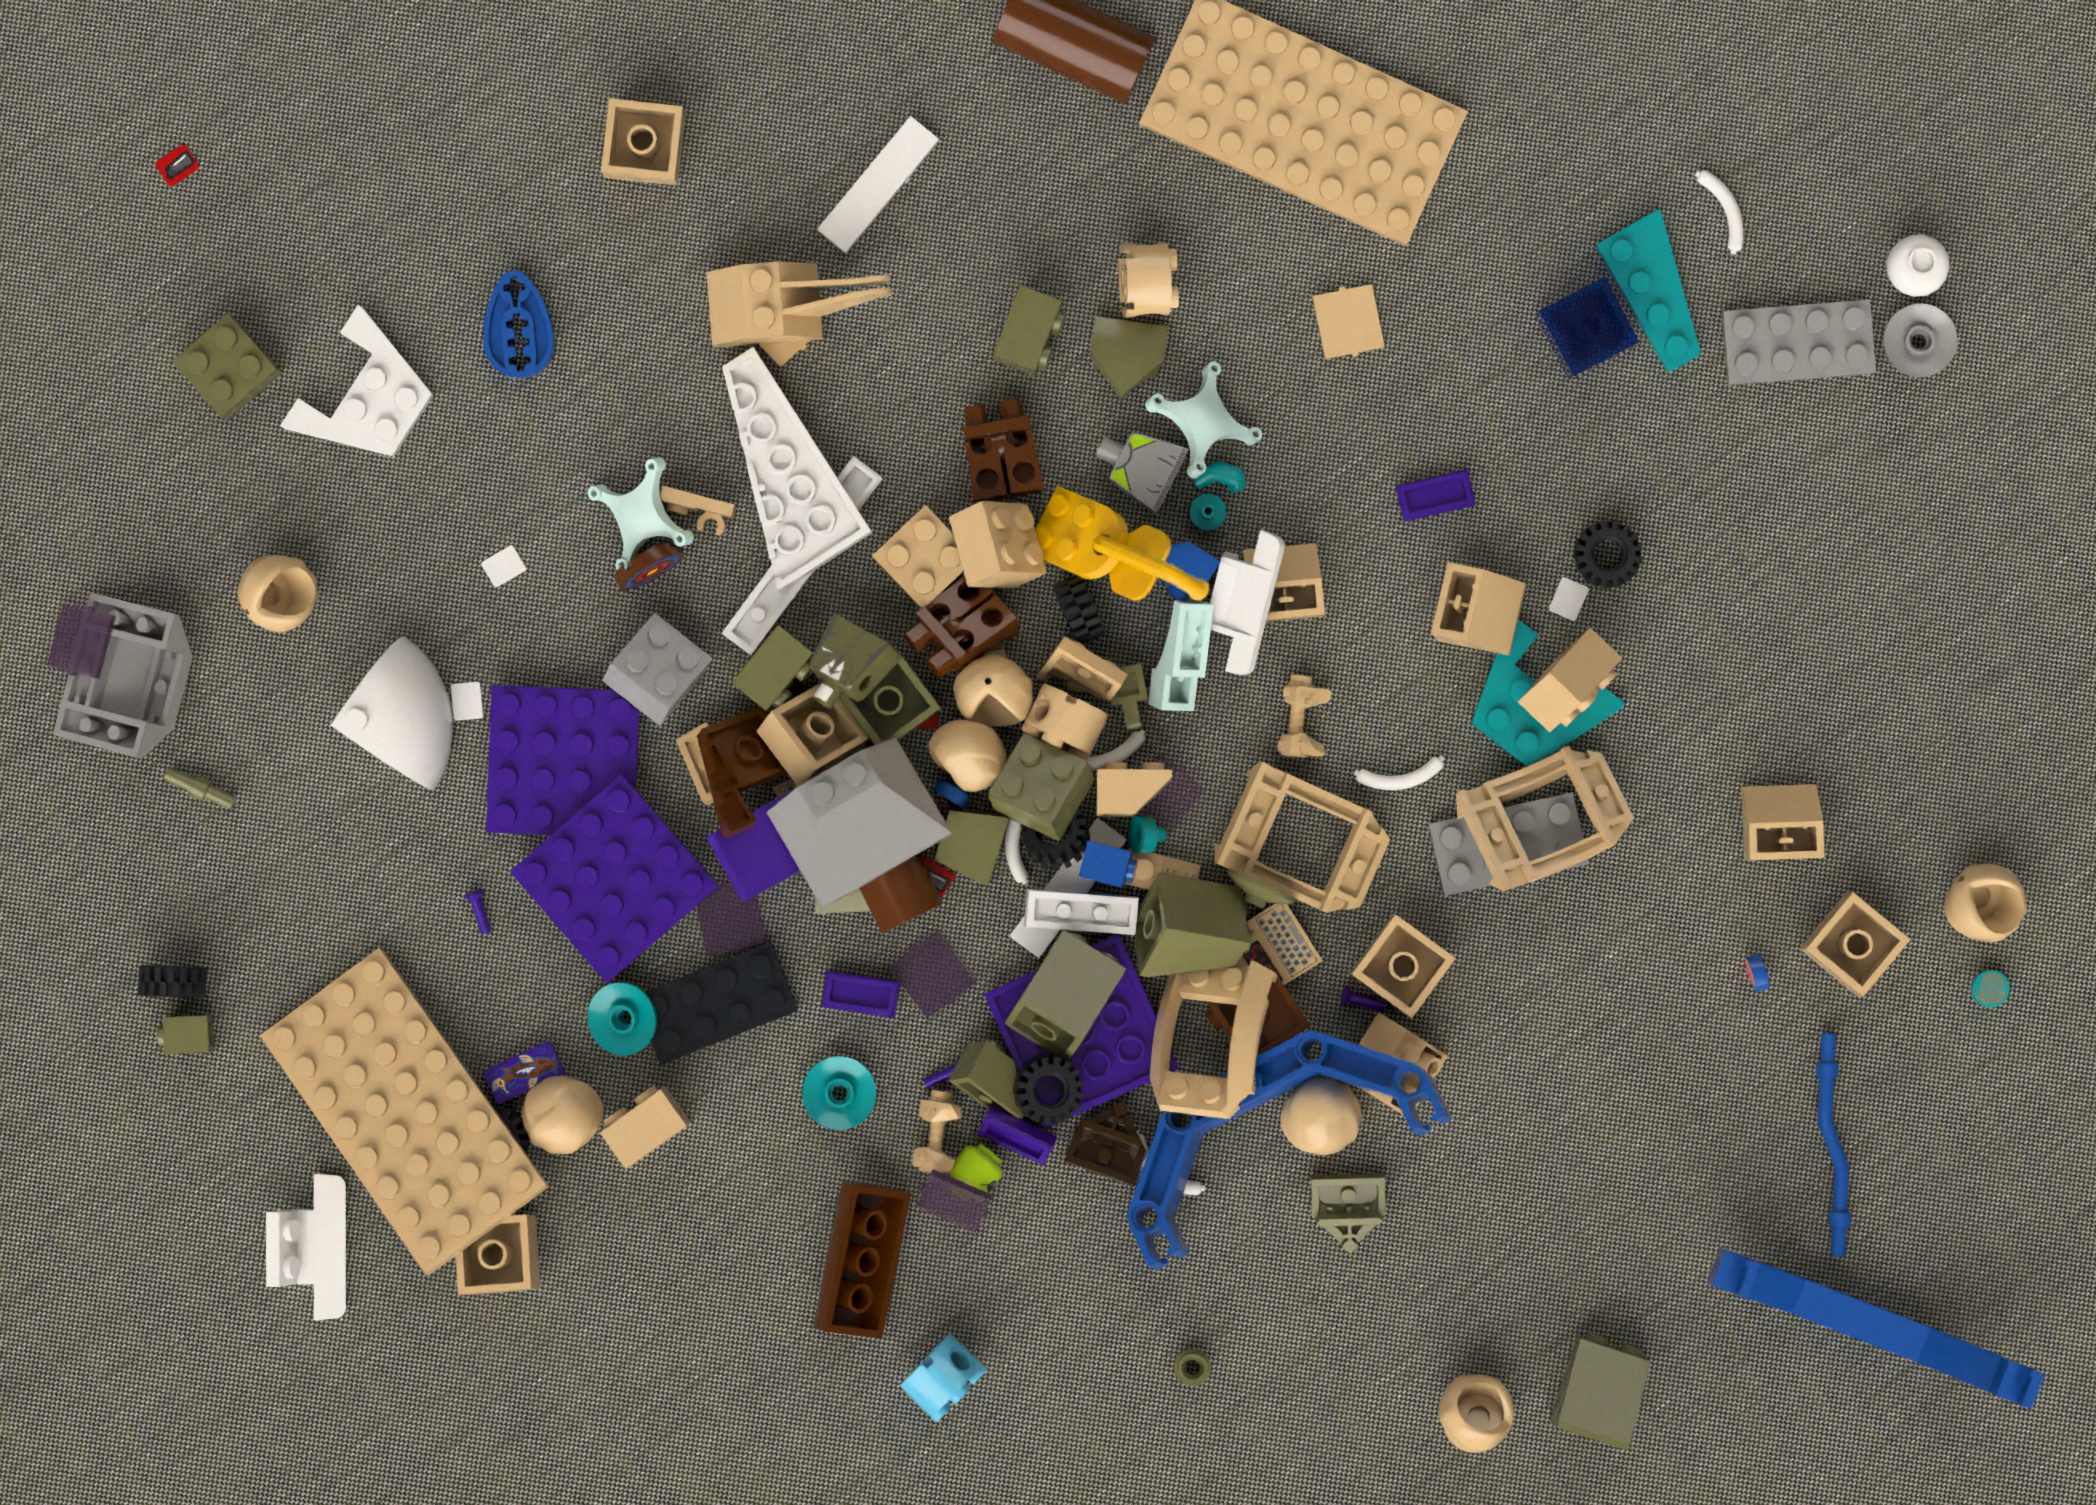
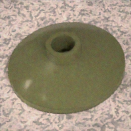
M1230 869L1227 872L1232 881L1246 892L1244 901L1264 909L1267 902L1275 904H1294L1296 902L1295 898Z

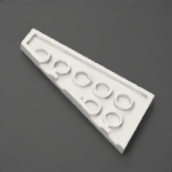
M752 347L722 368L747 462L760 522L762 523L767 543L766 546L775 576L777 591L780 593L873 532L759 354Z

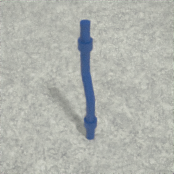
M1821 1033L1820 1062H1816V1077H1819L1818 1126L1834 1166L1833 1210L1829 1211L1828 1226L1832 1227L1831 1256L1845 1257L1847 1227H1851V1212L1847 1211L1849 1164L1833 1123L1834 1078H1838L1839 1063H1835L1836 1033Z

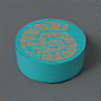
M1985 970L1973 978L1970 990L1973 999L1978 1004L1985 1007H1997L2008 998L2010 986L2006 977L2000 972Z

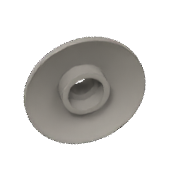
M1922 303L1912 304L1897 311L1888 321L1883 335L1884 351L1890 363L1901 373L1920 378L1935 375L1946 368L1956 353L1958 342L1956 328L1950 317L1941 309ZM1915 335H1919L1924 339V346L1920 349L1912 345V338Z

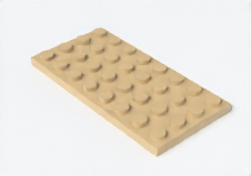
M1195 0L1140 119L1139 125L1407 246L1468 111L1227 1Z
M381 948L376 949L260 1035L426 1275L435 1272L549 1187Z

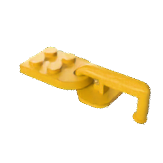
M1056 487L1035 529L1039 546L1044 554V562L1084 579H1097L1109 573L1112 590L1134 601L1144 598L1151 591L1157 577L1186 591L1193 600H1202L1207 596L1209 585L1204 579H1197L1177 566L1165 562L1171 549V541L1166 533L1148 525H1143L1128 533L1124 518L1116 511L1062 487Z

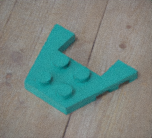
M1518 619L1510 656L1495 654L1470 724L1527 767L1552 755L1622 709L1625 703L1608 689H1600L1596 694L1597 698L1582 713L1580 712L1568 726L1565 727L1560 723L1551 732L1546 730L1518 703L1519 699L1535 681L1515 665L1538 637L1537 633Z

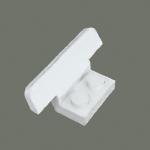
M1263 529L1260 530L1252 563L1238 560L1239 554L1227 551L1223 553L1210 601L1214 605L1211 630L1233 637L1225 671L1239 675H1248L1254 670L1285 548L1281 537Z
M314 1174V1209H286L266 1212V1287L314 1284V1320L339 1318L346 1310V1184L339 1175Z

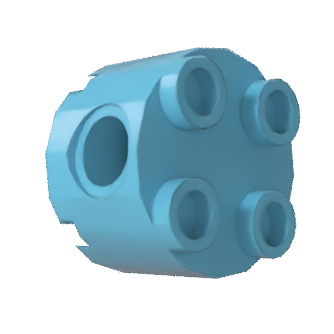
M949 1333L899 1386L937 1423L951 1408L947 1402L951 1400L956 1404L970 1390L966 1382L969 1381L973 1385L988 1368L957 1338Z

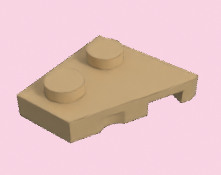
M1064 636L1043 664L1037 678L1046 682L1051 675L1069 680L1067 683V688L1088 692L1093 696L1110 701L1122 686L1128 674L1120 670L1112 661L1102 659L1087 650L1082 643L1070 640Z

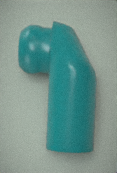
M1216 461L1207 465L1206 471L1198 478H1192L1197 490L1216 481L1227 485L1230 492L1233 493L1243 491L1247 485V481L1244 478L1245 472L1240 467L1223 461Z

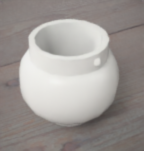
M1923 234L1909 235L1899 240L1890 250L1886 262L1887 275L1892 285L1901 293L1913 297L1927 296L1937 291L1946 281L1950 269L1949 256L1944 246L1935 238Z

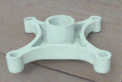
M1214 361L1202 369V384L1198 393L1193 398L1172 402L1165 400L1160 394H1154L1145 403L1146 409L1149 412H1158L1167 416L1184 433L1190 448V464L1187 467V474L1191 478H1198L1206 471L1205 455L1214 442L1222 439H1236L1252 446L1262 438V432L1259 428L1252 427L1249 429L1240 425L1226 410L1216 389V378L1221 372V367Z
M660 457L646 461L645 468L647 473L644 480L628 494L612 492L603 484L591 486L588 489L589 498L593 501L600 500L611 509L619 525L623 539V553L621 558L616 561L615 566L617 570L621 566H624L626 571L631 568V561L637 556L643 544L652 537L664 536L671 538L679 547L689 545L694 540L693 533L690 530L681 529L669 518L661 502L659 485L662 471L666 468V463Z

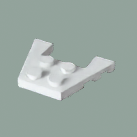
M357 305L340 333L372 353L371 357L331 418L298 398L280 426L288 431L394 457L434 395L368 313Z

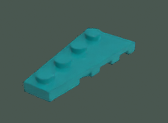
M1659 208L1595 245V248L1668 374L1700 356L1701 351Z

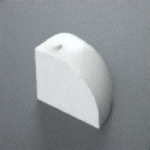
M402 636L383 653L369 670L331 726L389 766L433 791L442 778L451 753L453 715L449 695L436 667L417 645L407 637Z

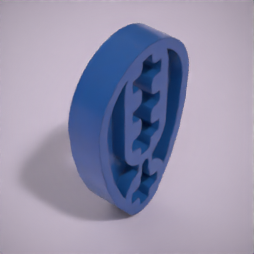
M509 271L499 280L486 310L484 350L489 362L503 375L515 379L533 377L549 365L555 351V337L547 306L539 291L524 273ZM517 278L521 285H525V290L519 291L517 307H515L513 295L505 291L506 286H510L512 279ZM516 315H520L523 321H528V327H523L521 333L524 339L529 340V345L523 346V354L526 358H531V363L525 364L524 371H519L516 365H511V359H516L518 354L516 348L509 345L510 341L516 340V332L514 329L508 328V323L514 322Z

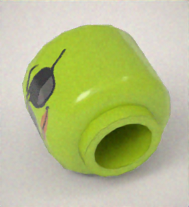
M981 1143L977 1147L967 1145L955 1158L953 1169L949 1172V1175L954 1179L950 1186L965 1199H968L971 1195L983 1199L987 1197L1003 1177V1171L1000 1167L1003 1161Z

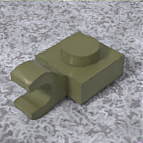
M1139 663L1118 667L1128 675L1122 686L1110 700L1111 706H1123L1128 731L1143 729L1138 703L1149 700L1143 666Z

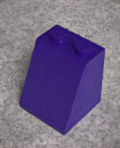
M793 790L751 812L757 821L751 829L724 839L721 829L706 837L742 902L764 893L801 872L767 815V811Z

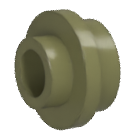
M1194 1348L1186 1349L1177 1356L1174 1363V1371L1177 1378L1183 1384L1197 1386L1208 1379L1211 1372V1362L1203 1351ZM1190 1360H1195L1200 1365L1199 1370L1194 1374L1188 1373L1185 1369L1186 1363Z

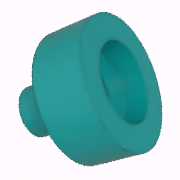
M1203 494L1192 502L1189 517L1197 529L1205 532L1214 531L1223 524L1226 518V507L1218 496ZM1206 509L1211 510L1210 515H1207L1205 513Z
M1135 816L1132 818L1128 829V840L1131 850L1134 853H1152L1156 848L1157 842L1165 841L1166 830L1164 827H1157L1154 818L1151 816Z

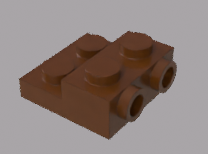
M1270 963L1264 966L1275 972ZM1278 975L1276 982H1272L1267 997L1269 1005L1263 1022L1257 1056L1284 1043L1310 1026ZM1207 1002L1211 1009L1205 1013L1217 1032L1223 1028L1231 1039L1238 1005ZM1231 1041L1225 1044L1229 1051Z

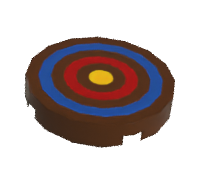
M674 541L671 544L661 543L635 556L631 561L632 567L627 571L624 566H621L615 573L614 580L621 591L638 588L675 567L684 558V552Z

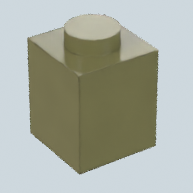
M213 1014L163 1017V1024H158L157 1028L159 1047L164 1046V1054L209 1053L215 1051Z

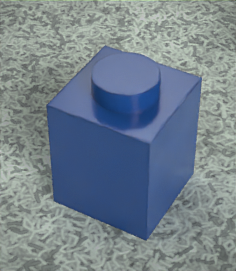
M1088 840L1079 877L1125 888L1126 881L1132 883L1134 880L1138 861L1132 860L1133 852Z

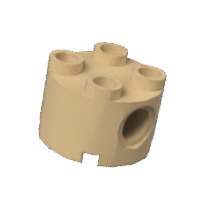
M1165 241L1153 245L1121 243L1119 251L1120 253H1126V258H1118L1120 302L1128 303V307L1121 309L1124 318L1151 313L1168 316L1171 308H1178L1179 306L1178 287L1172 286L1171 271H1177L1176 249H1168Z
M1043 683L1021 727V731L1037 739L1041 738L1046 743L1087 761L1109 715L1078 698L1076 699L1068 695L1066 692Z

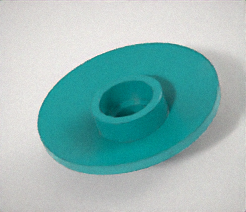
M615 982L606 985L593 996L588 1007L587 1021L590 1033L597 1044L609 1053L619 1056L633 1055L646 1048L655 1035L657 1028L656 1009L650 997L636 985L627 982ZM625 1010L631 1015V1023L626 1022L623 1017Z
M845 1056L829 1057L817 1063L807 1074L802 1088L803 1103L809 1116L819 1125L831 1130H847L861 1124L871 1113L876 1101V1085L869 1070L859 1061ZM839 1085L847 1090V1095L842 1100H838L833 1096V1089Z

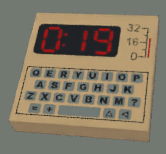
M1274 903L1246 921L1247 930L1251 932L1252 936L1251 946L1247 953H1243L1237 965L1250 966L1251 960L1262 966L1270 963L1282 983L1286 985L1323 961L1287 904Z

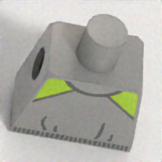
M1131 432L1125 446L1104 437L1095 456L1114 465L1108 478L1109 482L1151 513L1157 515L1189 449Z

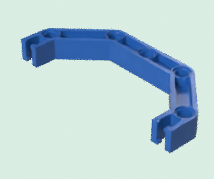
M1307 1031L1257 1056L1255 1066L1257 1085L1255 1094H1249L1238 1104L1240 1109L1230 1119L1191 1114L1192 1117L1189 1125L1180 1128L1178 1117L1181 1113L1163 1111L1127 1216L1129 1226L1147 1266L1159 1270L1169 1264L1166 1257L1163 1259L1159 1257L1154 1244V1238L1165 1234L1172 1246L1166 1250L1169 1257L1174 1255L1183 1258L1190 1254L1174 1218L1205 1133L1321 1074L1396 1099L1411 1131L1418 1136H1422L1432 1129L1429 1123L1426 1125L1421 1123L1415 1107L1417 1103L1423 1102L1427 1098L1430 1100L1436 1111L1430 1115L1433 1122L1439 1121L1445 1124L1453 1120L1433 1077L1429 1072L1414 1063L1317 1031ZM1321 1043V1056L1316 1060L1310 1061L1308 1058L1309 1048L1313 1044ZM1228 1072L1218 1077L1227 1078ZM1418 1075L1420 1078L1419 1088L1415 1092L1407 1093L1405 1082L1410 1076ZM1154 1209L1157 1214L1156 1222L1151 1227L1146 1228L1143 1222L1144 1215L1149 1210Z
M1719 1247L1706 1281L1711 1286L1732 1292L1739 1297L1747 1300L1751 1299L1794 1314L1910 1359L2030 1410L2033 1407L2045 1375L2026 1365L1930 1326Z

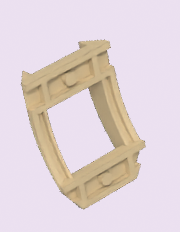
M1570 746L1563 747L1561 751L1523 769L1485 782L1482 786L1467 791L1465 789L1460 790L1456 794L1457 819L1464 817L1493 877L1489 884L1502 891L1555 874L1607 850L1617 843L1634 819L1603 754L1590 750L1583 753L1571 750ZM1568 774L1597 833L1564 849L1529 861L1502 804L1535 791Z
M1259 761L1245 774V776L1250 778L1220 845L1214 843L1215 863L1272 887L1326 913L1341 909L1360 908L1390 842L1383 827H1380L1374 818L1373 811ZM1286 794L1353 824L1324 891L1256 861Z
M1251 960L1250 966L1236 965V967L1169 974L1157 1015L1150 1068V1081L1161 1111L1230 1119L1240 1109L1238 1104L1249 1094H1255L1254 1077L1257 1051L1263 1022L1269 1005L1267 997L1272 982H1276L1277 979L1274 971ZM1182 999L1238 1005L1230 1043L1227 1078L1169 1071L1173 1035Z

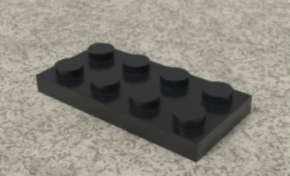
M772 942L645 992L652 1000L656 1009L657 1028L651 1043L660 1065L799 1011Z

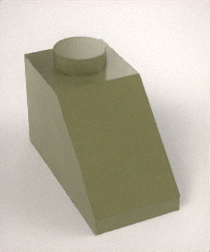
M984 1040L968 1043L948 1081L987 1110L991 1105L1016 1118H1023L1024 1114L1021 1112V1107H1017L1015 1103L1017 1096L1013 1094V1088H1016L1017 1082L1014 1081L1017 1075L1014 1060L1004 1054L1003 1047L994 1041Z

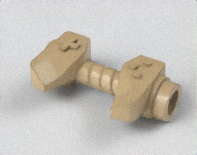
M1290 675V682L1284 686V701L1291 705L1288 734L1281 735L1278 741L1277 749L1281 752L1280 756L1306 758V755L1322 757L1326 754L1322 743L1303 733L1305 708L1328 703L1332 695L1328 689L1313 688V677Z
M932 1089L931 1097L928 1100H921L919 1113L921 1118L931 1122L928 1137L929 1143L927 1147L914 1149L912 1165L918 1167L919 1171L944 1174V1172H951L955 1163L954 1159L941 1151L945 1122L960 1119L961 1107L958 1104H954L953 1092Z

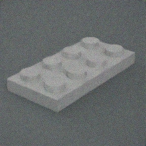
M1870 299L1721 312L1727 386L1876 373Z
M1573 792L1503 807L1529 861L1544 857L1584 840ZM1464 817L1428 824L1444 896L1492 886L1489 883L1493 877ZM1588 859L1576 865H1573L1567 869L1588 865Z

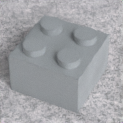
M654 613L611 662L602 681L661 726L702 678L713 658Z

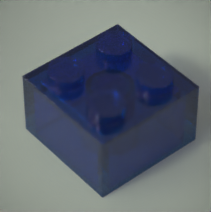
M1606 277L1539 310L1535 315L1568 380L1616 357L1639 343Z

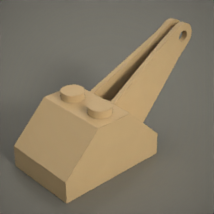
M798 262L741 264L707 272L712 346L713 348L824 339L822 316L877 298L891 296L892 290L890 288H877L851 292L821 300L820 289L880 285L890 283L891 278L889 275H876L855 279L819 280L817 263Z

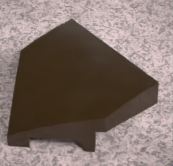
M1120 1102L1107 1111L1090 1119L1080 1121L1081 1124L1075 1129L1064 1161L1073 1166L1135 1187L1147 1152L1124 1103Z

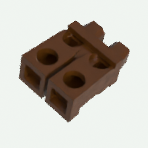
M1018 398L999 401L1002 420L989 423L985 404L965 408L966 427H963L975 504L981 501L1007 499L1001 461H1005L1012 498L1044 492L1028 415L1024 416V411Z
M963 575L929 603L927 607L924 606L916 612L917 622L905 633V639L917 653L931 643L938 649L927 657L926 660L930 669L940 678L954 669L960 673L968 664L982 657L1002 640L1009 641L1019 634L1017 617L997 595L994 596L993 591L989 587H968L965 575Z

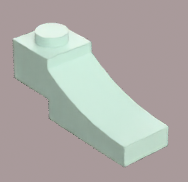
M1174 601L1165 647L1157 667L1152 668L1148 705L1160 710L1194 711L1198 678H1205L1213 604L1208 602Z

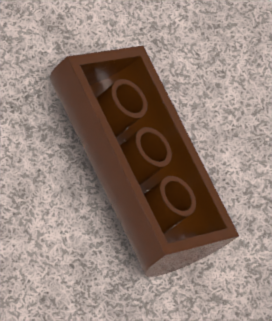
M1009 0L994 34L993 44L1126 105L1157 37L1078 0Z
M920 854L913 856L860 887L862 895L881 933L943 904Z
M841 1181L813 1328L824 1332L883 1338L911 1197L910 1192L859 1181Z

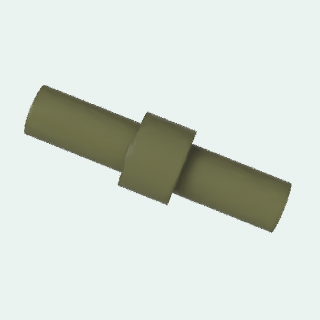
M169 767L165 773V781L189 791V796L200 801L207 799L230 810L233 809L237 801V796L212 786V781L199 775L194 778L172 767Z

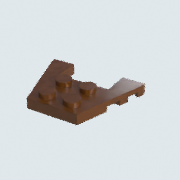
M760 706L705 727L697 735L724 839L751 829L757 822L740 793L788 774L757 733L758 728L769 715Z

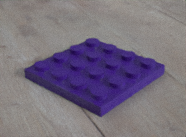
M491 685L486 833L552 835L619 775L623 774L637 790L640 710L611 689Z
M623 774L619 775L510 871L606 983H609L720 886Z
M1119 934L1091 945L1092 948L1100 953L1104 952L1114 956L1120 965L1126 968V971L1085 1038L1069 1059V1062L1072 1063L1071 1066L1077 1068L1080 1072L1078 1077L1083 1079L1084 1086H1081V1092H1085L1084 1099H1080L1078 1103L1081 1106L1078 1111H1073V1116L1151 1082V1055L1157 1017ZM1037 970L984 993L1019 1074L1022 1072L1020 1068L1023 1065L1029 1064L1030 1060L1034 1058H1041L1043 1056L1056 1057L1004 1024ZM1171 1051L1169 1071L1173 1072L1179 1069V1066ZM1051 1075L1042 1077L1036 1084V1096L1039 1101L1046 1105L1055 1103L1062 1093L1061 1083L1056 1077ZM1042 1123V1125L1046 1129L1055 1125V1123Z

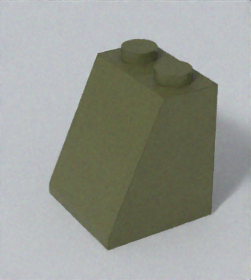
M1158 872L1137 912L1136 934L1134 938L1139 976L1152 977L1236 967L1243 953L1249 951L1252 940L1251 932L1247 930V905L1243 903L1241 888Z
M1063 929L1004 1024L1056 1057L1069 1061L1090 1030L1126 971V968L1121 966L1114 956L1104 952L1100 953L1089 946L1082 936L1076 933H1068Z
M1587 1332L1586 1338L1576 1335L1549 1420L1557 1428L1628 1451L1651 1361L1643 1357V1349L1623 1343L1622 1348L1618 1349L1607 1345L1609 1338L1592 1332Z

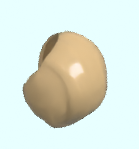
M267 555L253 560L247 566L239 582L237 595L243 611L252 622L269 631L282 633L298 627L309 617L318 599L319 591L315 575L306 567L301 559L285 555Z
M986 655L972 661L958 674L954 681L953 692L956 704L964 719L980 722L989 727L1016 725L1026 719L1033 704L1032 680L1025 675L1024 671L1015 662L1000 655Z
M964 719L950 721L936 730L928 744L934 763L944 772L951 774L955 783L964 791L977 792L993 785L1007 762L1006 749L1000 736L993 728L976 721Z
M1992 863L1970 865L1965 868L1953 881L1944 903L1947 920L1956 931L1968 938L1985 942L2001 941L2015 932L2020 925L2021 919L2027 913L2025 892L2018 877L2008 868Z
M551 1076L536 1084L528 1091L522 1107V1123L531 1143L552 1154H570L583 1147L597 1132L603 1119V1105L596 1091L590 1085L571 1076Z
M1314 1077L1297 1086L1284 1103L1280 1115L1281 1127L1287 1139L1301 1151L1314 1155H1328L1340 1152L1356 1139L1362 1120L1360 1103L1350 1086L1330 1077Z
M1483 1374L1460 1375L1454 1378L1445 1388L1438 1407L1439 1420L1443 1424L1447 1438L1457 1448L1469 1453L1484 1452L1499 1444L1509 1433L1514 1416L1513 1400L1505 1385L1495 1377Z

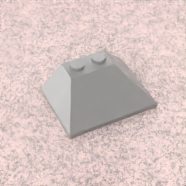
M90 592L53 735L142 759L174 729L193 658L180 615Z
M896 738L857 752L798 786L767 811V815L823 909L952 834Z

